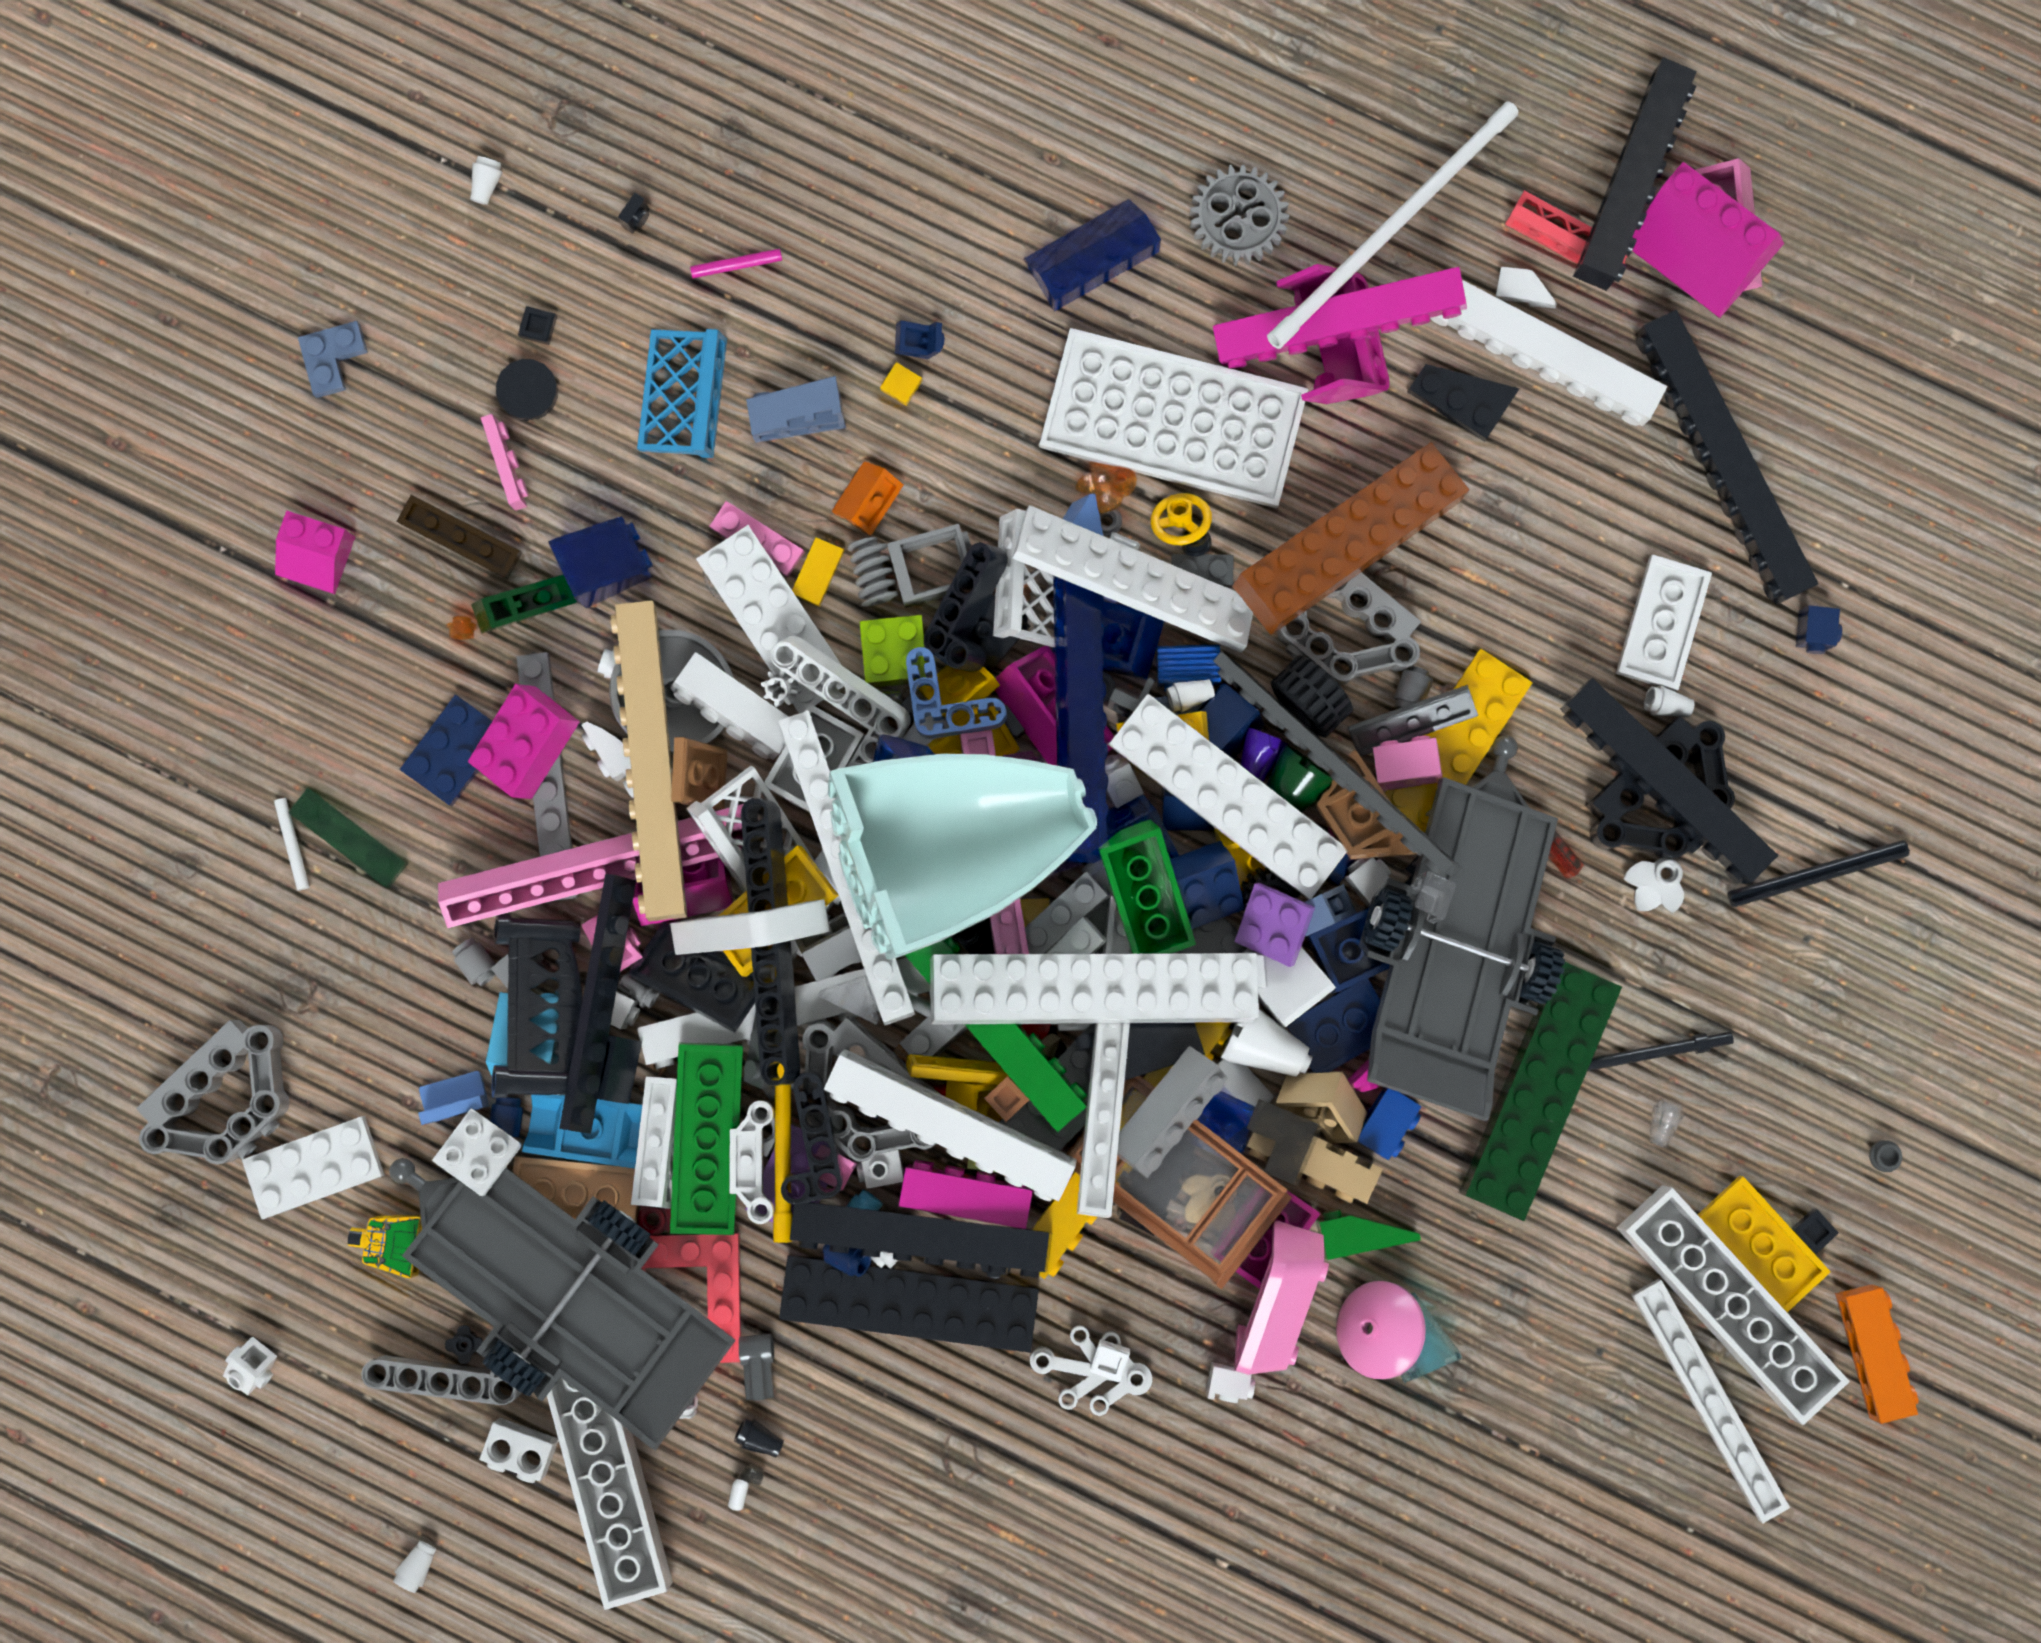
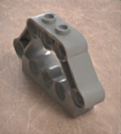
M1362 572L1326 597L1338 599L1346 615L1361 618L1365 622L1366 630L1374 637H1384L1391 644L1353 653L1339 652L1333 647V641L1328 634L1315 632L1309 627L1307 611L1292 620L1301 626L1302 631L1300 635L1289 634L1286 625L1277 631L1278 638L1287 646L1285 651L1295 659L1298 655L1313 660L1327 671L1340 686L1349 683L1353 678L1387 670L1398 672L1408 670L1420 657L1419 645L1410 635L1421 621ZM1354 594L1361 596L1365 602L1364 607L1356 608L1352 606L1350 596ZM1374 615H1384L1388 619V627H1378L1374 622ZM1314 641L1321 642L1325 646V654H1314L1310 649V643ZM1397 647H1403L1408 651V661L1397 659L1395 656V649ZM1337 661L1345 662L1349 667V673L1347 675L1338 674L1335 671L1334 663Z
M851 1014L838 1027L829 1021L820 1020L809 1026L803 1034L802 1041L806 1048L805 1071L813 1070L818 1072L822 1076L824 1086L831 1074L833 1047L841 1053L844 1049L850 1051L852 1046H860L865 1051V1059L939 1093L923 1078L910 1077L906 1063ZM815 1030H822L827 1034V1045L822 1046L815 1043L813 1039ZM805 1078L803 1089L808 1091L809 1096L817 1086V1083H812L809 1078ZM826 1091L831 1120L834 1115H842L847 1120L846 1129H837L833 1125L837 1150L840 1155L844 1156L847 1154L856 1161L864 1162L870 1160L876 1154L911 1147L928 1149L934 1146L920 1141L917 1138L918 1134L907 1129L899 1131L890 1125L875 1128L861 1127L855 1122L856 1118L853 1111L846 1106H837L829 1096L830 1092ZM802 1101V1102H803V1106H806L807 1104H809V1101H808V1102ZM812 1109L807 1112L806 1118L810 1125L818 1126L824 1122V1116L821 1111ZM859 1136L867 1137L871 1141V1149L866 1151L859 1149L855 1142L856 1138Z
M229 1020L136 1108L149 1122L144 1126L139 1135V1143L142 1149L150 1154L172 1152L202 1157L209 1163L216 1165L233 1162L239 1157L244 1159L250 1155L257 1147L254 1143L262 1135L267 1137L273 1133L280 1125L278 1120L289 1109V1097L284 1091L280 1049L283 1046L284 1040L281 1031L272 1025H255L247 1028L241 1020ZM263 1032L268 1037V1045L264 1049L258 1044V1037ZM225 1050H228L232 1056L231 1063L228 1066L223 1064L221 1058ZM246 1054H248L252 1098L250 1107L246 1111L233 1114L228 1119L227 1129L222 1134L178 1128L174 1125L181 1116L191 1115L197 1110L200 1102L199 1099L204 1094L217 1091L221 1087L223 1076L227 1072L237 1071L245 1064ZM202 1072H205L208 1076V1084L205 1088L201 1087L198 1081L199 1075ZM179 1094L185 1099V1105L181 1110L175 1104L176 1097ZM268 1095L273 1098L275 1103L274 1108L270 1112L264 1107V1100ZM245 1117L251 1122V1129L247 1134L241 1129V1121ZM158 1130L163 1131L165 1134V1142L162 1146L156 1141ZM221 1139L226 1142L228 1147L227 1153L224 1156L219 1153L217 1148Z

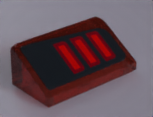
M1555 830L1548 858L1565 878L1575 877L1584 867V864Z

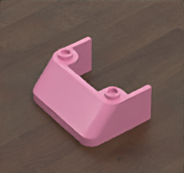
M1275 1220L1273 1222L1272 1256L1247 1327L1238 1324L1236 1329L1235 1371L1250 1375L1283 1371L1287 1369L1288 1365L1294 1366L1299 1351L1296 1343L1318 1281L1324 1282L1328 1271L1329 1263L1324 1262V1235Z

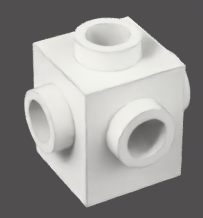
M251 1337L241 1348L237 1346L226 1358L225 1362L228 1365L223 1377L227 1379L231 1387L241 1390L248 1396L256 1387L262 1389L272 1378L273 1373L271 1369L277 1355L254 1337Z

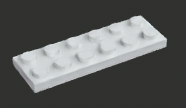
M749 525L696 559L770 670L775 669L779 674L780 669L773 664L770 652L776 643L789 636L802 638L841 665ZM785 646V654L793 659V651ZM810 664L811 672L814 675L819 676L820 672L818 667L814 664ZM797 681L798 687L802 689V692L793 694L795 698L793 705L799 713L805 712L809 703L816 706L825 700ZM836 681L837 690L844 687L841 682Z

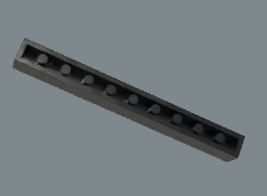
M1677 309L1643 325L1636 333L1637 346L1642 354L1647 355L1651 363L1650 370L1654 379L1668 386L1664 393L1665 400L1668 406L1676 411L1682 433L1685 436L1688 435L1691 440L1694 457L1699 463L1703 464L1707 471L1706 478L1708 484L1713 490L1717 491L1722 500L1720 503L1722 511L1728 518H1731L1739 543L1745 545L1750 555L1749 562L1755 572H1759L1764 582L1763 589L1766 596L1773 600L1775 605H1778L1818 585L1819 583Z

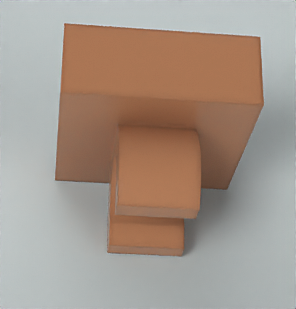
M1008 1076L984 1098L1006 1122L1029 1101L1026 1095Z

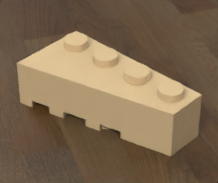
M1263 1111L1256 1117L1244 1145L1251 1148L1248 1154L1265 1162L1269 1156L1279 1161L1277 1168L1292 1175H1295L1298 1170L1308 1175L1306 1182L1321 1189L1327 1184L1337 1189L1335 1196L1350 1203L1356 1198L1367 1204L1383 1168L1371 1164Z

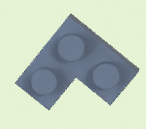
M358 321L298 337L312 393L316 398L346 390L339 361L368 353L361 325Z

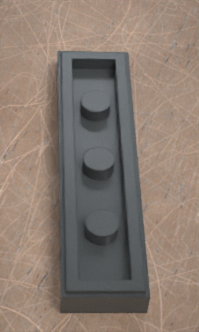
M1468 685L1348 726V730L1356 751L1362 757L1373 753V747L1380 746L1382 742L1396 740L1402 743L1414 737L1477 717L1478 713Z

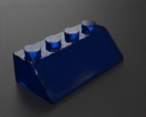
M1127 199L1025 257L1024 262L1055 312L1160 251L1161 238L1147 215L1130 199Z

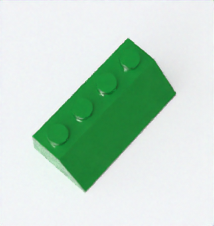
M1149 819L1120 830L1098 849L1131 953L1172 954L1196 945L1160 827Z

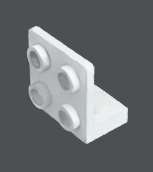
M471 1108L432 1161L480 1196H485L520 1149L521 1143Z

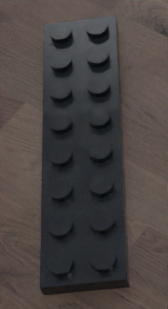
M788 1255L779 1319L1031 1353L1039 1288L895 1268H881L872 1265L860 1277L856 1275L849 1276L827 1264L824 1259Z

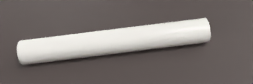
M280 798L274 800L297 891L308 889L310 886L287 799Z

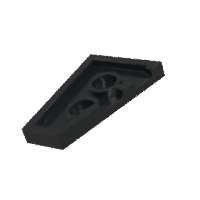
M1425 364L1409 388L1408 393L1485 442L1520 388Z

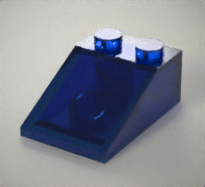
M1069 595L1067 647L1063 649L1053 647L1052 652L1054 655L1120 675L1147 680L1165 621L1129 606Z

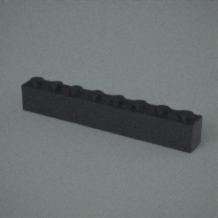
M1665 57L1661 59L1653 71L1572 277L1605 291L1609 289L1614 281L1620 282L1627 265L1623 264L1625 255L1630 256L1637 241L1636 238H1633L1635 229L1640 230L1647 215L1643 211L1645 204H1650L1657 190V187L1653 186L1654 180L1661 177L1667 164L1663 157L1665 152L1669 153L1676 141L1677 136L1673 134L1675 127H1680L1687 110L1682 108L1685 102L1688 103L1696 89V85L1692 84L1697 71Z
M1593 678L1585 682L1560 708L1565 714L1563 716L1564 720L1574 729L1579 727L1587 735L1586 740L1594 749L1598 751L1602 749L1610 757L1609 762L1617 771L1621 773L1626 772L1633 779L1632 784L1640 793L1644 795L1649 794L1657 802L1655 806L1663 815L1667 817L1672 816L1680 824L1678 828L1686 837L1690 839L1695 838L1703 846L1701 850L1712 861L1718 860L1726 868L1724 872L1732 881L1738 884L1740 882L1742 884L1753 883L1779 856Z
M807 1202L794 1204L790 1240L799 1241L798 1247L817 1249L818 1243L830 1245L829 1251L849 1253V1247L862 1249L861 1255L880 1257L881 1252L893 1253L892 1259L912 1261V1256L925 1257L924 1263L943 1265L944 1260L957 1261V1268L975 1270L976 1264L989 1265V1272L1007 1274L1008 1268L1021 1269L1020 1276L1039 1278L1040 1272H1048L1052 1232Z

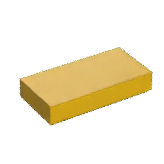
M815 537L792 589L795 596L820 607L845 552L844 549Z

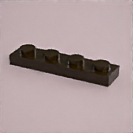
M410 495L396 521L400 525L507 580L522 554L520 550L413 495Z

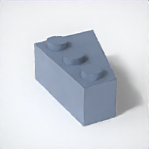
M836 376L772 393H757L753 395V398L746 399L751 433L755 443L846 428L841 394Z

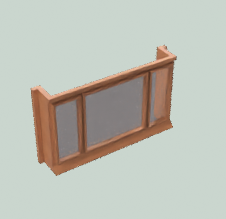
M1141 1076L1124 1082L1120 1131L1155 1089L1153 1085ZM1197 1119L1192 1122L1184 1132L1179 1143L1171 1148L1163 1158L1161 1165L1148 1178H1145L1117 1156L1113 1202L1209 1277L1211 1282L1221 1290L1292 1199L1287 1194L1285 1187ZM1085 1130L1066 1153L1077 1159L1074 1172L1079 1176L1081 1173Z

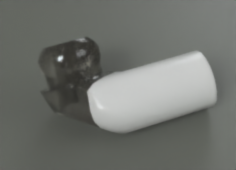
M755 1464L744 1468L732 1484L728 1502L730 1509L736 1511L743 1509L750 1483L755 1485L762 1483L765 1473L763 1468H757Z

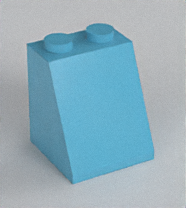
M503 992L499 993L486 1058V1064L491 1076L494 1065H507L508 993ZM543 993L540 996L549 1003H556L558 1001V996L552 993ZM549 1009L530 1020L548 1033L554 1034L558 1032V1026L555 1023L558 1019V1013L553 1009ZM548 1040L530 1050V1052L548 1064L553 1065L558 1062V1057L555 1054L558 1044L554 1040Z

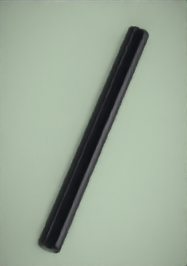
M1904 840L1731 890L1727 893L1729 903L1732 907L1748 904L1904 858L1910 855V850L1907 842Z

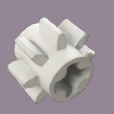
M775 669L769 671L768 676L770 680L761 682L766 692L763 698L773 700L775 707L782 705L784 701L788 705L794 703L795 698L793 694L802 692V689L798 687L797 680L780 670L779 674Z

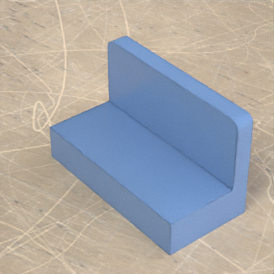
M474 1071L419 1088L424 1111L418 1113L421 1125L468 1113L471 1108L476 1111L490 1107L480 1071Z

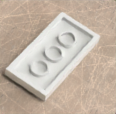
M1653 554L1649 557L1615 674L1654 686L1662 685L1673 691L1679 690L1712 572Z
M365 1116L242 1159L261 1220L385 1176Z

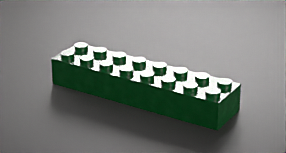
M1567 962L1562 966L1564 968V973L1560 975L1562 980L1556 986V993H1552V999L1550 1001L1547 1000L1545 1004H1537L1538 1013L1532 1016L1458 1192L1521 1221L1526 1219L1622 989V986Z

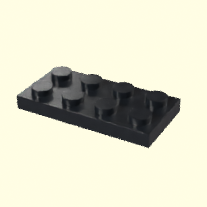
M666 922L661 924L642 952L643 958L636 961L629 971L632 978L736 1033L755 1004L753 972L747 977L741 976L728 957L721 951L675 955L671 927Z

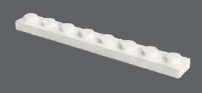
M1657 1279L1633 1292L1631 1295L1758 1521L1763 1524L1790 1508L1789 1504L1662 1280Z

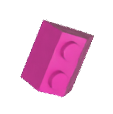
M286 510L276 537L275 575L335 594L355 536L343 528Z

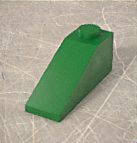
M1341 1209L1323 1212V1218L1316 1219L1318 1233L1324 1235V1258L1327 1260L1421 1240L1420 1234L1415 1231L1348 1213L1342 1214Z

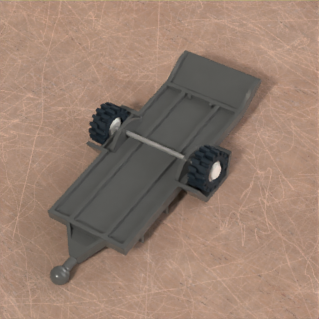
M1508 735L1499 736L1493 743V752L1496 756L1493 771L1472 787L1445 777L1439 779L1432 808L1425 815L1429 817L1425 834L1464 870L1456 879L1449 875L1443 878L1424 863L1427 859L1424 854L1419 856L1412 863V866L1416 868L1411 886L1388 878L1372 897L1359 947L1367 957L1390 964L1372 1030L1367 1081L1483 1121L1489 1119L1493 1104L1494 1072L1510 1008L1514 1007L1537 1015L1538 1008L1530 1000L1545 1004L1547 1000L1550 1001L1552 999V993L1555 994L1557 991V984L1561 983L1560 975L1564 973L1562 966L1565 964L1564 952L1552 947L1556 937L1531 928L1558 818L1529 808L1508 775L1505 774L1508 760L1513 758L1518 751L1516 740Z
M400 1158L391 1164L389 1174L394 1182L399 1184L408 1183L419 1191L422 1230L402 1257L494 1326L476 1350V1352L485 1357L482 1363L517 1391L529 1397L534 1392L540 1401L545 1399L561 1377L656 1451L736 1340L641 1269L659 1245L649 1237L651 1234L635 1223L636 1221L621 1210L619 1211L605 1200L601 1202L594 1196L577 1218L574 1219L507 1168L503 1170L486 1195L480 1196L456 1178L426 1181L415 1173V1166L408 1159Z

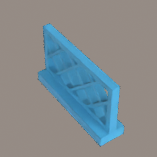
M706 329V332L651 330L637 445L639 451L699 455L702 458H714L727 338L719 330ZM659 339H671L676 346L662 357L658 352ZM693 340L703 341L702 351L692 359L684 348ZM681 351L689 362L675 373L668 362ZM665 365L673 376L659 387L654 381L655 373ZM694 367L699 373L698 381L688 389L680 378ZM678 381L686 392L672 403L664 392ZM659 396H662L669 406L655 417L651 412V404ZM691 397L695 402V411L685 419L677 408ZM674 411L682 422L668 433L660 422ZM658 425L666 436L657 444H647L648 433ZM687 427L692 433L691 446H679L673 438ZM669 441H671V443H672L673 445H666V444H667Z

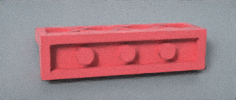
M1525 190L1505 225L1578 264L1586 243L1585 240L1576 235L1583 233L1589 236L1592 228ZM1524 202L1536 207L1538 215L1524 208ZM1558 219L1559 221L1563 222L1565 229L1555 225L1549 220Z

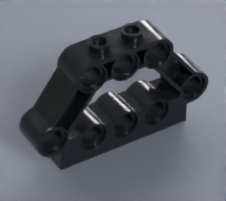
M1681 716L1673 719L1655 738L1666 748L1674 750L1676 758L1682 764L1687 761L1688 751L1691 749L1695 776L1712 792L1718 794L1720 800L1731 809L1734 805L1735 796L1732 789L1728 786L1722 747L1726 737L1724 729L1714 721H1705L1691 727ZM1701 731H1706L1710 735L1711 743L1709 746L1701 742ZM1619 772L1585 805L1598 818L1590 829V839L1594 846L1599 849L1608 850L1618 847L1655 853L1659 858L1673 859L1681 857L1687 852L1693 854L1702 846L1695 838L1690 839L1679 830L1678 826L1680 824L1676 820L1674 822L1675 825L1671 829L1623 823L1620 818L1625 813L1637 810L1644 802V794L1640 793L1633 786V779L1626 772ZM1623 790L1629 792L1632 796V804L1630 806H1626L1621 802L1620 795ZM1605 825L1612 827L1615 831V838L1612 842L1606 840L1603 836ZM1668 835L1673 836L1677 842L1674 851L1669 850L1665 845V839Z

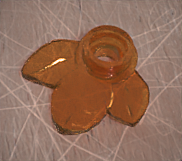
M1092 461L1089 463L1091 472L1083 475L1075 486L1078 492L1087 495L1095 494L1099 513H1106L1118 508L1122 504L1123 498L1129 496L1134 491L1137 485V478L1131 469ZM1125 479L1124 482H1118L1117 480Z

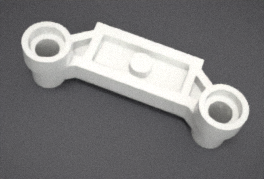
M758 1100L752 1103L742 1123L737 1128L730 1129V1194H737L747 1207L749 1219L756 1224H764L774 1215V1205L763 1193V1128L774 1118V1108L765 1100ZM759 1107H764L767 1110L766 1118H761L758 1115ZM759 1204L767 1207V1214L759 1213Z

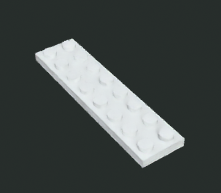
M1028 506L1023 517L1013 559L1240 653L1247 647L1253 612L1236 591L1033 506Z
M1149 694L1143 698L1108 744L1308 900L1312 899L1346 854L1345 848L1339 841Z

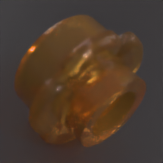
M455 616L452 618V622L446 624V628H449L450 638L468 640L474 638V630H476L477 624L471 622L472 619L470 617Z

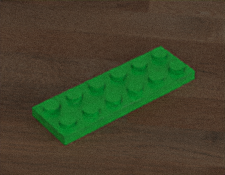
M679 1042L670 1234L734 1235L736 1194H730V1129L737 1128L740 1120L743 1044Z

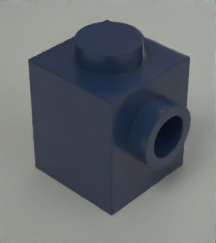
M1808 605L1799 610L1796 647L1806 648V653L1825 654L1826 650L1837 646L1842 637V625L1839 624L1840 609Z

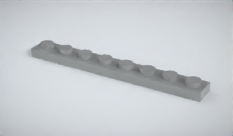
M549 653L516 656L519 684L535 686L555 701ZM560 753L533 796L540 857L572 849ZM578 894L554 901L578 898Z

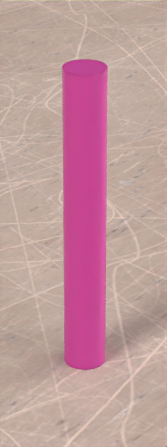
M779 248L690 266L692 278H698L783 260Z

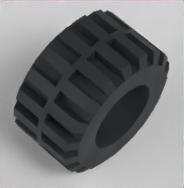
M1298 655L1271 681V687L1277 699L1320 737L1326 738L1353 712L1352 703L1343 688L1327 671L1307 657Z

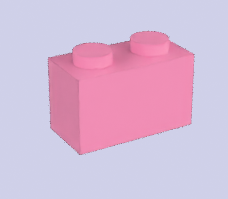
M1417 736L1412 738L1411 742L1399 743L1396 740H1390L1380 743L1378 747H1373L1377 782L1383 791L1434 784L1443 778L1436 738L1430 739V736Z

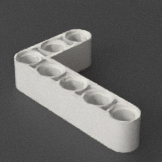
M789 636L776 643L772 647L770 655L773 664L777 668L869 729L847 767L888 760L909 728L911 720L908 711L802 638ZM785 646L793 651V659L785 654ZM810 664H814L818 667L820 672L819 676H816L811 672ZM836 681L844 685L846 689L845 694L837 690ZM862 699L870 702L872 711H867L863 707ZM888 716L897 721L898 729L892 728L889 725ZM872 742H876L881 746L882 754L877 753L873 749Z
M824 899L758 912L696 918L670 923L675 955L761 947L830 932Z

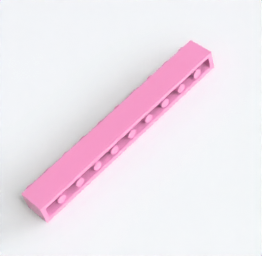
M744 804L737 806L735 817L741 818V809ZM730 808L715 812L717 815L728 816ZM692 817L678 821L682 867L719 857ZM742 823L733 824L731 833L733 839L743 840ZM632 833L438 883V903L447 928L603 888L605 874H615L634 880L636 879L635 863H640L639 851H634Z

